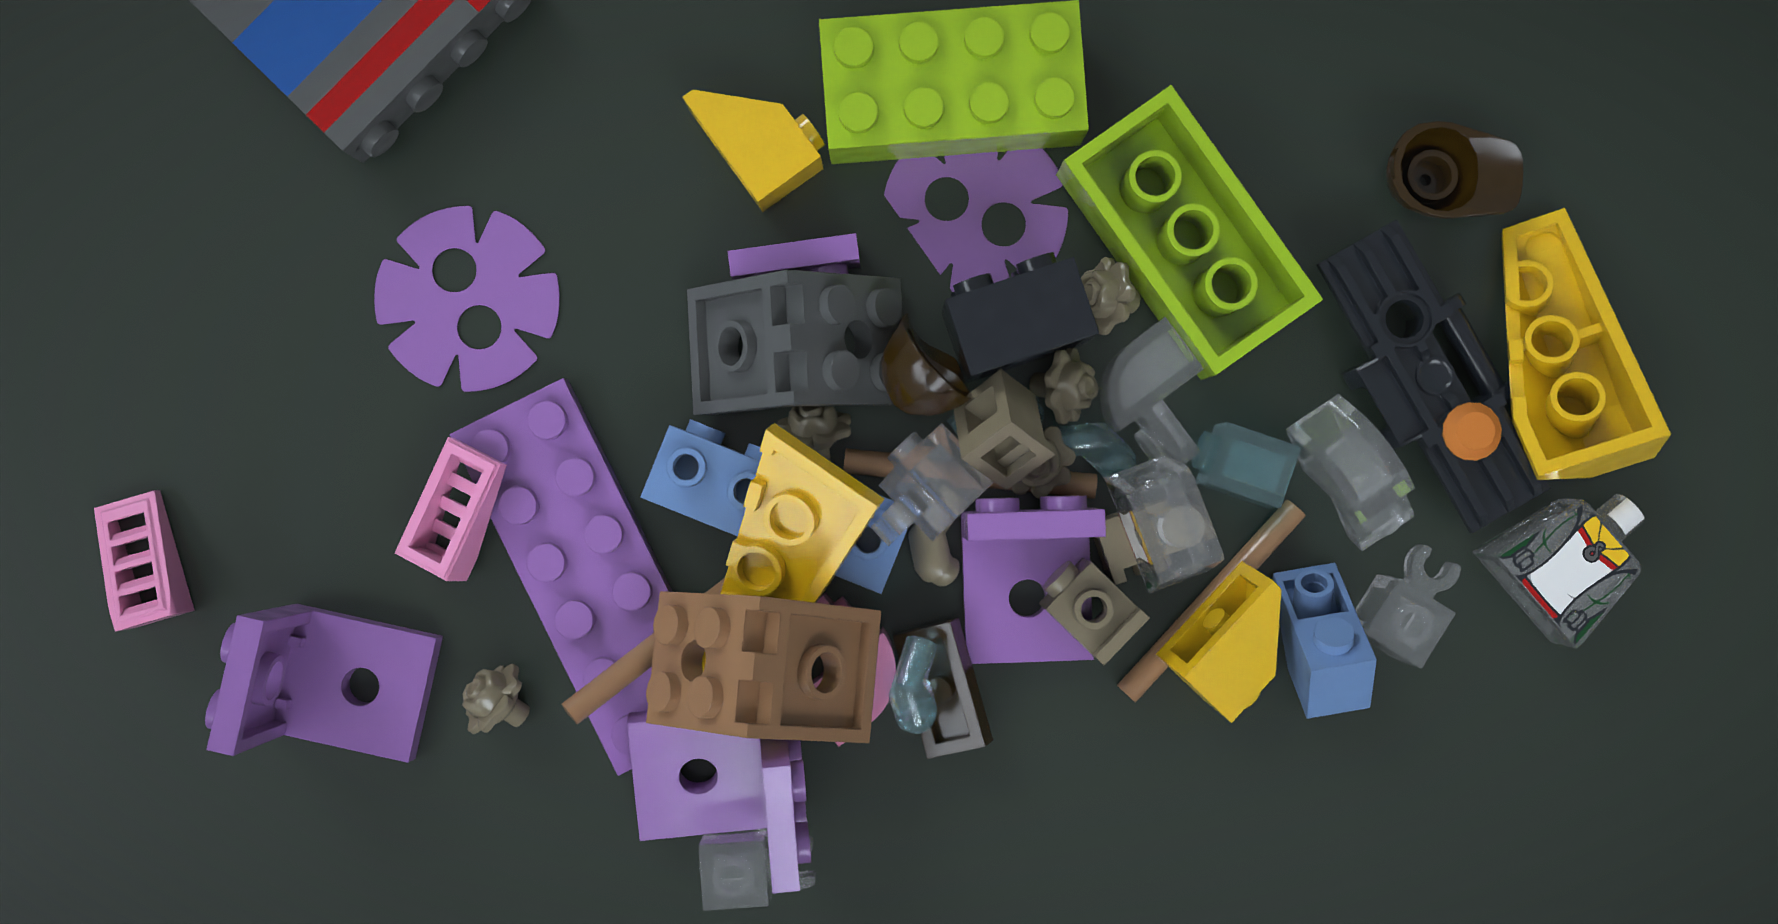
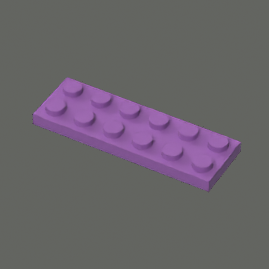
M562 378L449 435L507 465L490 518L577 692L654 633L653 623L658 611L660 591H673L569 380ZM465 465L473 483L477 484L482 473ZM652 667L588 716L618 776L632 769L627 728L628 713L647 711L646 690L651 678Z

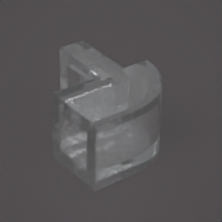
M1166 317L1154 323L1113 356L1102 377L1100 405L1103 417L1112 433L1121 431L1135 421L1141 430L1135 433L1134 437L1149 459L1156 465L1164 460L1169 468H1174L1166 458L1168 457L1177 462L1175 466L1177 468L1186 464L1201 451L1163 399L1204 368Z
M1337 394L1286 428L1303 471L1332 498L1347 537L1361 551H1364L1383 537L1392 534L1401 525L1415 517L1407 497V493L1415 489L1403 463L1379 430L1340 394Z

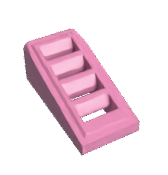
M448 437L395 554L445 581H467L476 563L507 465L455 438ZM460 462L482 473L477 484L457 474ZM452 487L471 496L467 506L450 498ZM445 510L461 518L457 528L442 521ZM438 534L451 540L447 550L435 544Z
M160 490L150 491L94 508L107 603L115 632L141 627L195 611ZM144 513L146 525L121 532L118 520ZM148 538L149 550L128 556L125 544ZM152 562V575L139 579L134 578L132 568ZM156 587L157 599L142 604L139 592Z

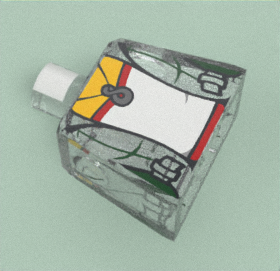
M1164 454L1104 477L1148 593H1153L1210 571L1224 560L1222 548L1195 478L1188 466Z
M1618 493L1614 494L1596 511L1583 499H1559L1480 545L1473 553L1551 643L1578 648L1586 641L1640 575L1642 569L1640 562L1621 541L1645 521V518L1632 501Z

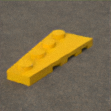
M774 423L766 429L760 447L762 456L756 476L749 484L743 507H746L738 536L732 542L726 562L728 570L720 594L763 596L817 603L883 503L884 498ZM705 652L702 658V671H704L706 663Z

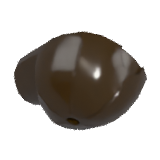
M1452 122L1419 123L1407 130L1391 150L1386 167V181L1392 197L1405 209L1426 217L1453 219L1504 214L1516 208L1520 201L1524 172L1521 151L1512 141ZM1420 177L1425 178L1426 186L1420 183Z
M906 313L885 347L881 360L883 383L892 403L910 415L932 416L943 414L968 402L972 394L965 384L962 370L957 360L920 339L913 329L909 314Z

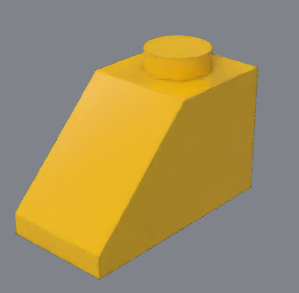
M691 90L682 97L693 117L762 212L823 170L822 159L817 151L824 147L825 143L804 114L794 120L786 107L780 103L699 90Z
M1241 561L1156 653L1193 691L1231 723L1244 709L1250 707L1258 699L1261 691L1276 676L1281 588L1272 579Z

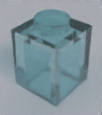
M1229 422L1215 424L1212 433L1204 431L1197 443L1192 459V467L1199 469L1195 484L1265 508L1281 509L1301 447Z

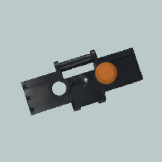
M1397 219L1316 265L1370 358L1342 372L1343 379L1350 390L1359 387L1367 389L1387 423L1385 428L1375 433L1385 451L1402 447L1415 440L1418 442L1469 533H1474L1551 489L1547 480L1536 479L1513 426L1512 419L1504 405L1508 404L1506 400L1510 398V381L1504 382L1464 314L1461 307L1467 303L1461 293H1457L1445 300L1442 299ZM1395 302L1409 305L1414 317L1406 321V331L1402 338L1393 335L1388 330L1385 322L1386 313ZM1437 323L1441 325L1480 395L1473 399L1469 398L1454 372L1453 366L1449 363L1432 333Z

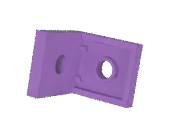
M1079 495L1040 497V509H1020L1019 498L1014 497L975 499L976 511L960 512L964 634L971 663L1094 660V657L1043 607L1036 613L1027 616L1014 612L1009 603V594L1016 583L1026 579L1037 581L1043 588L1047 579L1067 561H1071L1074 565L1082 558L1090 561L1089 537H1106L1105 509L1087 507V496ZM1091 597L1086 599L1081 607L1082 616L1087 620H1092Z
M292 604L237 615L236 622L227 629L221 645L220 657L222 662L226 663L221 688L211 697L206 711L205 724L208 729H211L206 750L234 756L286 735L409 763L416 759L443 636L301 604ZM357 668H366L372 671L379 681V692L372 702L358 700L350 690V678Z
M647 711L629 712L627 728L640 841L767 828L772 893L800 891L798 864L811 863L809 829L805 806V774L800 740L742 738L646 723ZM705 759L711 762L717 771L709 780L697 783L687 780L680 770L690 760Z

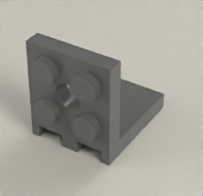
M782 270L687 289L693 415H719L792 406L894 405L883 383L881 360L885 347L903 317L901 278ZM847 326L854 336L855 347L853 354L847 350L844 335ZM740 335L743 341V350L741 357L738 353V341Z

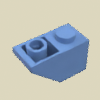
M1329 563L1273 573V581L1281 588L1279 622L1287 667L1306 718L1370 708L1377 659L1336 564Z

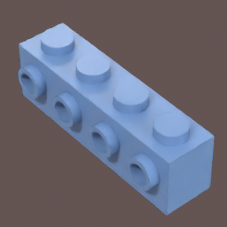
M691 419L686 430L669 425L641 498L738 536L746 507H743L750 481L756 476L762 456L760 447L749 443L745 454L721 445L726 433ZM883 497V503L835 574L837 577L880 594L883 592L910 524V520L899 516L903 504Z

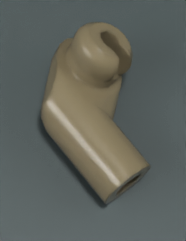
M940 488L911 527L908 541L916 573L923 581L932 582L939 587H943L952 583L959 573V561L950 554L945 533L964 508V505Z

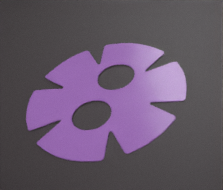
M1043 148L1007 151L1001 160L997 159L998 152L944 156L945 164L936 157L899 159L895 164L887 181L884 197L899 218L919 220V223L908 227L907 230L939 275L943 273L950 263L953 264L950 283L951 292H954L953 285L986 273H991L994 283L1010 278L1005 260H1008L1016 267L1022 261L1050 252H1054L1055 258L1057 257L1066 233L1068 209L1066 207L1031 203L1032 200L1063 186L1056 176L1058 172L1056 165ZM942 177H951L959 180L967 189L969 196L966 211L959 218L952 221L936 219L928 212L925 205L927 188L933 181ZM1002 202L1013 204L1022 211L1025 217V232L1021 239L1013 245H994L983 234V215L994 204Z
M457 206L438 210L420 218L397 237V242L418 264L419 269L384 259L376 278L374 304L376 320L380 325L415 321V324L396 338L388 348L409 372L417 378L439 387L442 385L455 355H458L461 389L464 392H471L503 385L521 375L537 361L536 354L519 337L515 329L551 338L559 313V285L555 273L519 277L523 270L545 253L544 246L532 232L514 218L494 211L479 242L476 243L472 207ZM447 249H462L468 252L476 263V277L473 283L463 291L448 292L439 287L434 280L432 272L434 261L440 253ZM483 305L493 309L501 321V334L498 340L486 349L468 347L462 342L458 334V320L462 313L472 306Z

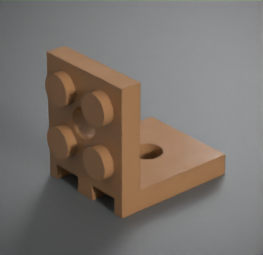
M660 591L658 611L653 623L655 641L651 678L646 690L648 702L646 723L742 738L870 743L881 611L763 596ZM705 652L706 663L704 671H702V658ZM820 656L824 666V673L820 684L815 688L811 673L816 658Z

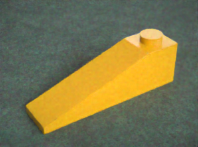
M1562 208L1502 229L1501 242L1511 416L1513 426L1536 479L1592 478L1655 458L1671 433L1566 209Z

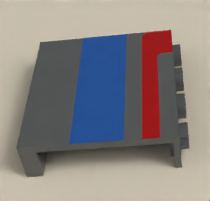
M189 0L342 151L362 163L369 157L375 158L385 153L398 138L399 131L397 129L414 112H422L433 105L443 91L442 83L459 66L467 67L475 62L486 49L488 36L503 21L511 22L518 18L531 2V0Z

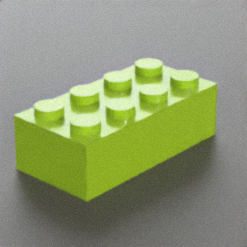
M1079 0L819 19L828 150L831 164L1080 146L1089 130Z
M1172 85L1063 160L1056 174L1057 178L1115 260L1127 263L1129 266V280L1200 380L1217 375L1323 300Z

